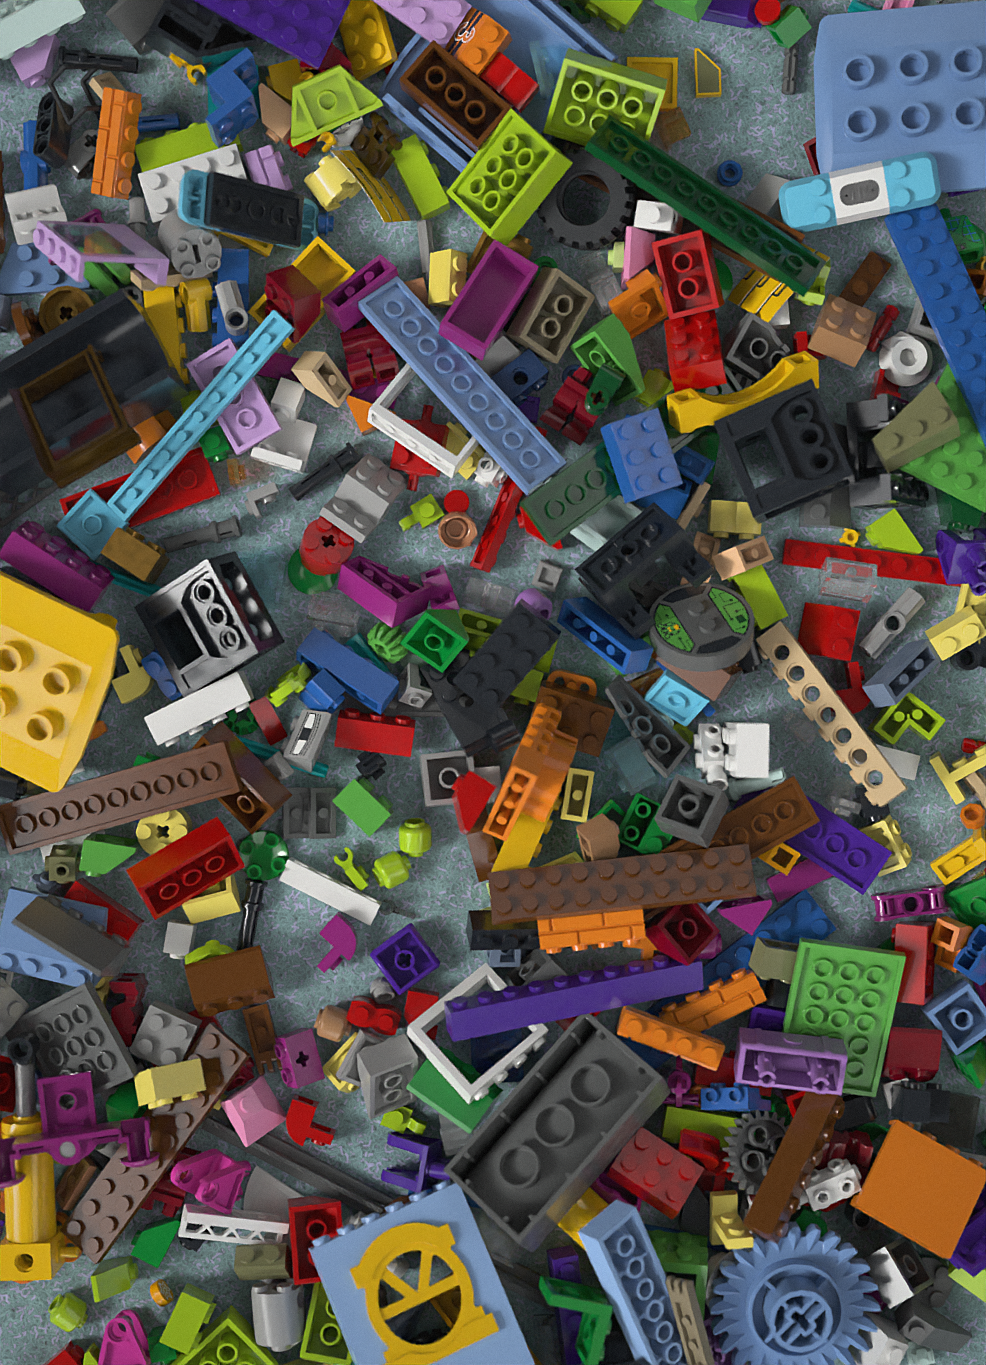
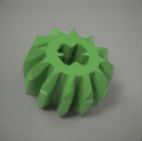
M381 621L367 634L369 639L367 642L372 647V651L376 652L378 657L383 658L386 663L395 664L404 658L409 651L400 644L406 636V632L402 631L400 626L391 628Z

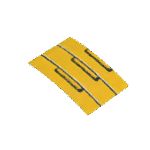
M330 150L362 186L384 223L411 221L404 205L384 177L382 179L374 177L354 150Z
M803 243L801 244L826 262L830 259V257ZM751 268L733 289L728 300L746 311L752 312L762 320L770 322L794 291L782 282H778Z

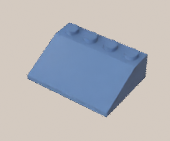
M11 886L0 926V969L75 987L91 980L95 987L103 977L95 975L12 924L13 919L37 896L48 897V894ZM57 897L63 901L62 906L67 909L72 907L84 914L83 919L88 922L94 920L106 927L104 931L107 932L108 908Z

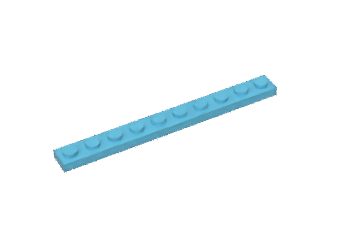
M273 310L106 503L122 520L129 521L294 331L295 328L276 310Z

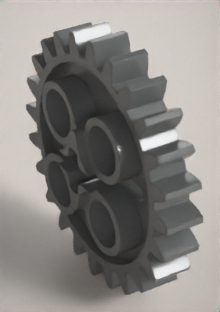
M751 1110L750 1113H742V1119L734 1120L736 1127L728 1128L732 1136L724 1137L729 1143V1147H723V1150L728 1152L729 1156L725 1157L723 1161L730 1162L731 1164L726 1171L735 1173L731 1179L732 1182H740L738 1188L747 1189V1194H757L768 1171V1167H770L774 1159L773 1157H765V1154L770 1156L776 1155L790 1126L784 1125L785 1118L777 1117L776 1112ZM744 1144H745L746 1146H748L749 1148L759 1149V1152H758V1151H755V1150H749V1149L745 1148V1147H744Z

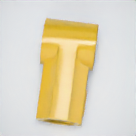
M201 278L180 282L179 294L186 308L188 330L191 332L208 331L211 329L209 301L212 299V288L209 280Z

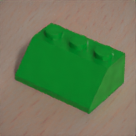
M442 1046L438 1047L471 1085L482 1076L472 1065L464 1063L457 1058L451 1050ZM428 1058L406 1087L411 1093L469 1134L491 1113L503 1092V1089L497 1086L496 1083H493L488 1088L489 1092L483 1098L481 1097L478 1101L475 1099L468 1104Z

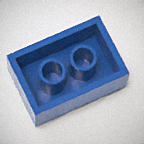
M658 408L600 428L625 503L683 484Z

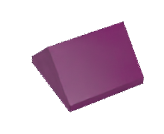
M765 894L756 895V897L721 902L715 909L723 917L753 935L772 906V901Z

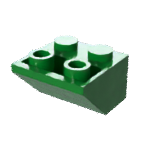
M636 792L619 826V841L645 855H653L668 847L673 835L662 832L654 819L661 804Z

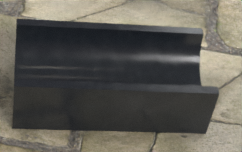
M123 288L0 361V490L15 498L49 478L43 473L8 389H19L88 348L87 345L92 344L98 351L102 352L105 361L101 365L125 418L132 428L189 395L147 312ZM91 369L31 404L55 461L116 427Z

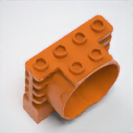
M543 703L537 705L510 763L482 830L483 832L507 841L520 813L542 823L546 820L567 775L578 743L577 738L556 730L562 716L559 710Z

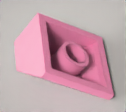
M626 226L623 237L624 261L620 290H626L625 282L653 265L655 257L651 243L655 242V234L632 226Z
M263 1075L258 1076L220 1102L245 1147H248L286 1120L284 1110Z

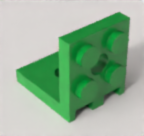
M540 1276L538 1287L549 1305L583 1312L574 1348L584 1365H598V1362L602 1361L605 1348L603 1343L605 1335H608L611 1330L610 1316L613 1306L607 1304L608 1299L605 1295L600 1294L601 1289L599 1287Z

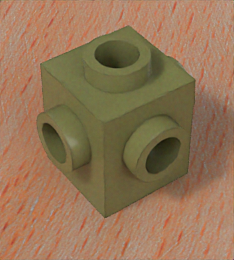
M53 845L50 855L45 857L44 865L45 871H49V881H56L61 884L76 881L78 872H82L79 870L81 857H79L78 845Z

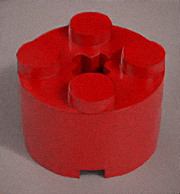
M320 516L312 521L304 531L299 546L301 561L305 568L313 574L319 576L337 574L341 571V565L349 561L354 548V538L323 516Z

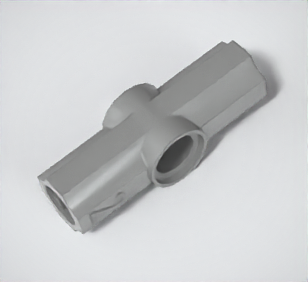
M908 587L888 611L880 616L878 622L858 644L859 648L875 660L894 637L904 630L908 621L926 601L918 592ZM890 616L895 618L897 622L894 630L888 629L886 625V620Z

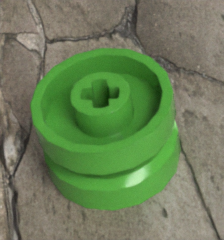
M98 234L87 242L88 248L93 253L116 254ZM85 261L84 277L97 291L100 290L106 297L120 290L111 280L114 275L123 285L128 286L132 282L130 269L125 263Z

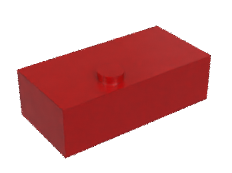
M215 817L126 869V872L154 920H157L244 868L245 865L231 835L219 818Z

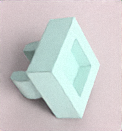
M906 1339L909 1345L906 1351L908 1365H929L935 1363L932 1348L918 1345L912 1340Z

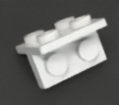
M55 184L5 194L18 245L34 242L33 233L37 229V220L67 222Z

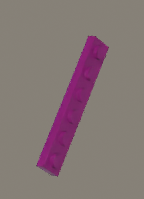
M275 352L255 375L278 381L282 377L301 383L291 370L299 358ZM338 368L352 388L349 372ZM374 378L375 385L355 390L352 388L348 395L374 404L391 382L387 381L378 384L377 378ZM397 397L388 407V409H395Z

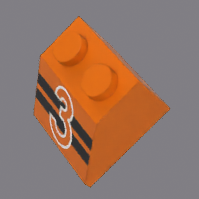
M471 7L444 49L481 80L479 76L499 51L503 54L513 39L510 33L491 17Z

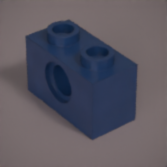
M529 348L491 377V379L512 403L519 407L528 399L527 396L534 390L538 392L546 386L549 371ZM521 377L526 379L527 383L518 385L514 380Z

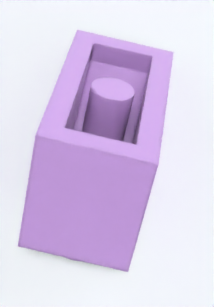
M46 34L38 38L37 43L29 48L23 46L10 57L20 79L28 89L31 87H41L45 84L46 79L51 76L60 46V41L56 34L51 36Z

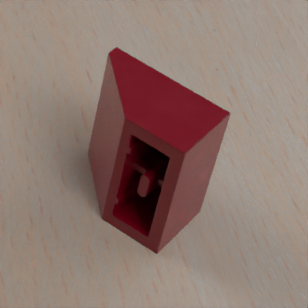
M292 264L266 273L264 289L266 294V317L273 310L281 314L295 328L288 336L295 344L301 340L321 313V291Z

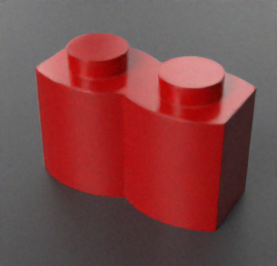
M500 51L479 76L486 86L502 97L513 110H517L520 114L540 90L539 84Z
M354 996L346 1019L359 1027H371L383 1035H395L402 1011L391 1004H378L367 996Z

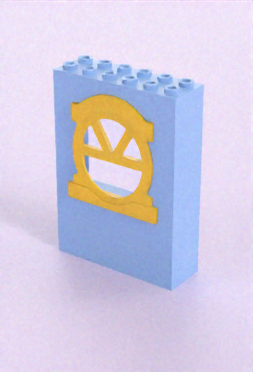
M450 1179L440 1181L432 1185L433 1191L427 1193L424 1190L420 1193H414L408 1196L409 1202L403 1204L402 1201H398L385 1207V1213L381 1215L378 1212L371 1213L361 1218L362 1224L357 1226L351 1223L337 1229L338 1235L331 1238L329 1235L319 1237L312 1241L314 1246L308 1248L355 1365H535L463 1191L456 1182H451ZM412 1250H420L422 1252L418 1291H415L387 1269L388 1264L394 1258ZM437 1255L451 1267L454 1274L429 1286L432 1256ZM380 1280L387 1282L405 1298L380 1309L378 1305ZM457 1285L460 1286L461 1310L458 1320L453 1329L444 1338L432 1344L415 1345L398 1338L384 1322V1320Z

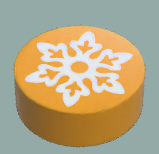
M158 1279L151 1284L150 1294L157 1305L165 1307L173 1301V1292L163 1279Z

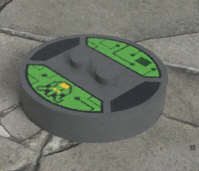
M689 583L674 587L663 593L654 602L649 613L656 622L649 629V641L654 648L653 650L664 661L680 669L695 672L724 669L741 660L747 654L753 642L754 614L752 608L737 592L721 585L702 583L696 589Z

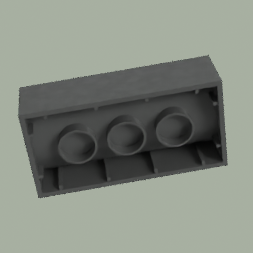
M579 1015L443 1171L518 1244L533 1253L666 1099L671 1090L661 1075L592 1015Z

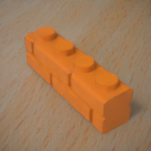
M104 87L91 193L128 200L132 189L131 175L132 167L135 164V144L139 135L138 120L142 110V94Z
M643 909L537 920L540 949H546V953L562 952V947L571 946L574 951L588 949L589 944H598L599 948L614 946V942L624 941L625 945L639 944L640 939L646 938Z
M745 968L734 971L731 974L732 978L724 982L722 979L715 980L708 985L709 989L701 993L699 990L687 994L685 996L686 1000L678 1004L673 1001L664 1005L661 1008L662 1012L658 1014L660 1018L702 1032L767 999L754 972L751 969L746 971Z
M628 1005L623 1006L615 1027L618 1035L626 1038L630 1036L634 1041L674 1056L680 1055L682 1059L714 1071L717 1070L725 1049L722 1040Z

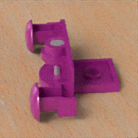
M91 1070L38 1078L37 1086L43 1133L0 1139V1189L16 1186L26 1178V1173H16L15 1160L21 1159L25 1155L47 1152L58 1163L73 1165L89 1155L97 1144L118 1141V1144L127 1143L128 1156L120 1159L121 1164L132 1168L150 1165L160 1156L159 1152H150L149 1139L152 1135L150 1117L146 1116L98 1124ZM69 1094L73 1096L75 1104L70 1108L63 1107L60 1104V1097L62 1095Z

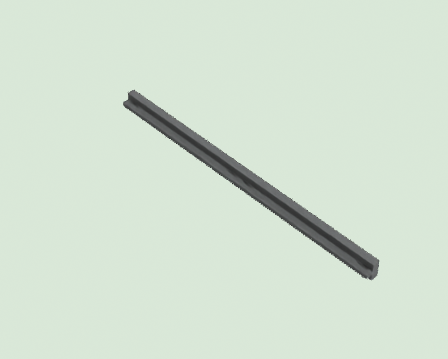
M212 1108L201 1128L333 1198L341 1200V1202L356 1210L362 1211L366 1215L378 1212L379 1215L383 1214L385 1207L396 1199L269 1132L248 1147H245L223 1108H220L219 1111ZM213 1116L216 1117V1118H218V1119H220V1120H222V1121H224V1122H226L227 1125H225V1124H223V1123L217 1121L216 1119L213 1118ZM371 1199H373V1200H375V1201H377V1202H379V1203H381V1204H383V1205H385V1206L382 1207V1206L376 1204L375 1202L371 1201ZM486 1246L502 1286L554 1312V1306L549 1305L538 1287L540 1276L543 1275Z

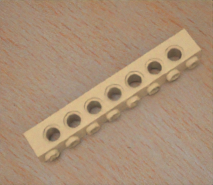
M778 622L756 639L760 645L757 647L759 653L765 660L770 658L775 665L772 668L773 672L780 680L785 679L790 685L787 688L790 695L796 701L798 699L802 701L805 705V708L802 709L811 722L816 720L821 727L818 729V732L826 742L831 740L836 747L833 751L841 763L845 761L852 769L849 771V774L858 785L861 782L868 790L865 792V795L874 806L878 803L880 807H884L909 789L785 623ZM781 647H788L789 656L785 660H779L777 656L778 650ZM797 667H802L805 675L801 680L795 681L792 676L793 671ZM817 687L820 691V697L816 701H810L808 692L811 688ZM828 708H833L836 712V717L831 722H826L823 718V713ZM843 729H849L852 735L847 743H842L838 737L839 732ZM863 749L867 753V760L863 764H857L854 760V755L856 751ZM876 770L880 771L883 775V781L878 786L870 782V775Z

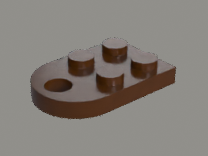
M24 301L11 304L13 321L24 347L44 335L39 314L34 307L31 308Z

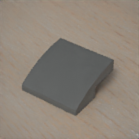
M286 787L292 796L282 806V838H336V804L333 802V799L336 797V787Z

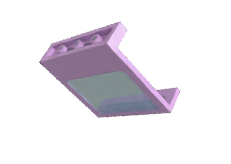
M37 220V229L33 233L35 246L77 282H83L85 261L130 263L155 284L166 285L170 259L126 225Z

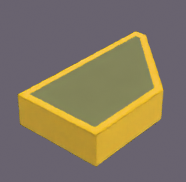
M694 48L695 98L721 97V69L699 48Z

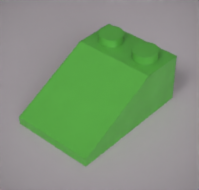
M614 313L587 329L569 346L584 367L593 372L591 375L593 378H595L603 363L627 375L619 391L612 399L615 406L646 390L630 334Z

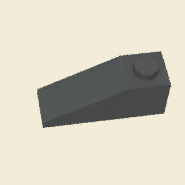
M913 1296L905 1300L894 1311L898 1332L918 1345L957 1353L972 1338L970 1332Z

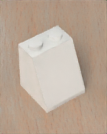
M863 1311V1313L872 1318L878 1330L877 1332L863 1329L858 1330L870 1349L868 1352H865L850 1344L848 1349L856 1365H900L909 1345L904 1335L898 1332L897 1324L871 1312Z

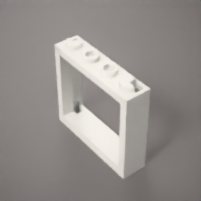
M407 363L370 407L367 422L450 478H453L479 445V442L472 436L460 453L455 456L387 410L416 374Z
M487 963L483 964L409 1024L407 1029V1036L468 1104L475 1099L478 1101L481 1097L483 1098L489 1092L488 1088L493 1083L500 1084L508 1076L507 1072L513 1066L516 1068L520 1067L527 1060L528 1057L526 1055L532 1050L537 1052L547 1042L548 1029L543 1023L527 1026L533 1033L471 1085L425 1034L446 1017L444 1001L452 1000L457 996H471L486 983L494 991L507 987Z

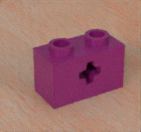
M300 1028L275 1037V1053L281 1061L283 1068L281 1076L287 1087L301 1088L325 1078L312 1028Z

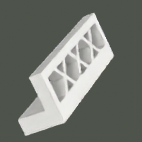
M293 857L287 860L286 868L281 875L280 881L371 926L382 901L362 891L360 892L358 889Z
M184 1204L178 1235L179 1237L249 1245H275L276 1243H281L283 1234L288 1233L289 1222L285 1215L232 1209L231 1215H227L209 1206ZM187 1223L202 1224L195 1231L186 1230ZM210 1226L229 1228L220 1234L214 1233ZM235 1229L254 1231L247 1236H239ZM260 1232L276 1233L275 1240L265 1239Z

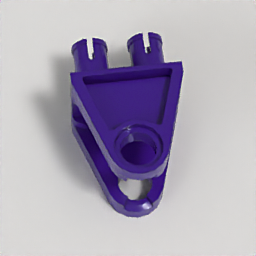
M986 528L973 529V540H964L951 529L938 530L935 544L947 585L969 584L975 596L984 595L986 593Z
M388 1132V1145L419 1155V1160L421 1161L420 1171L387 1167V1169H382L380 1179L417 1193L432 1188V1185L436 1184L438 1179H450L452 1182L453 1179L443 1171L451 1161V1159L443 1158L442 1156L444 1140L407 1133Z

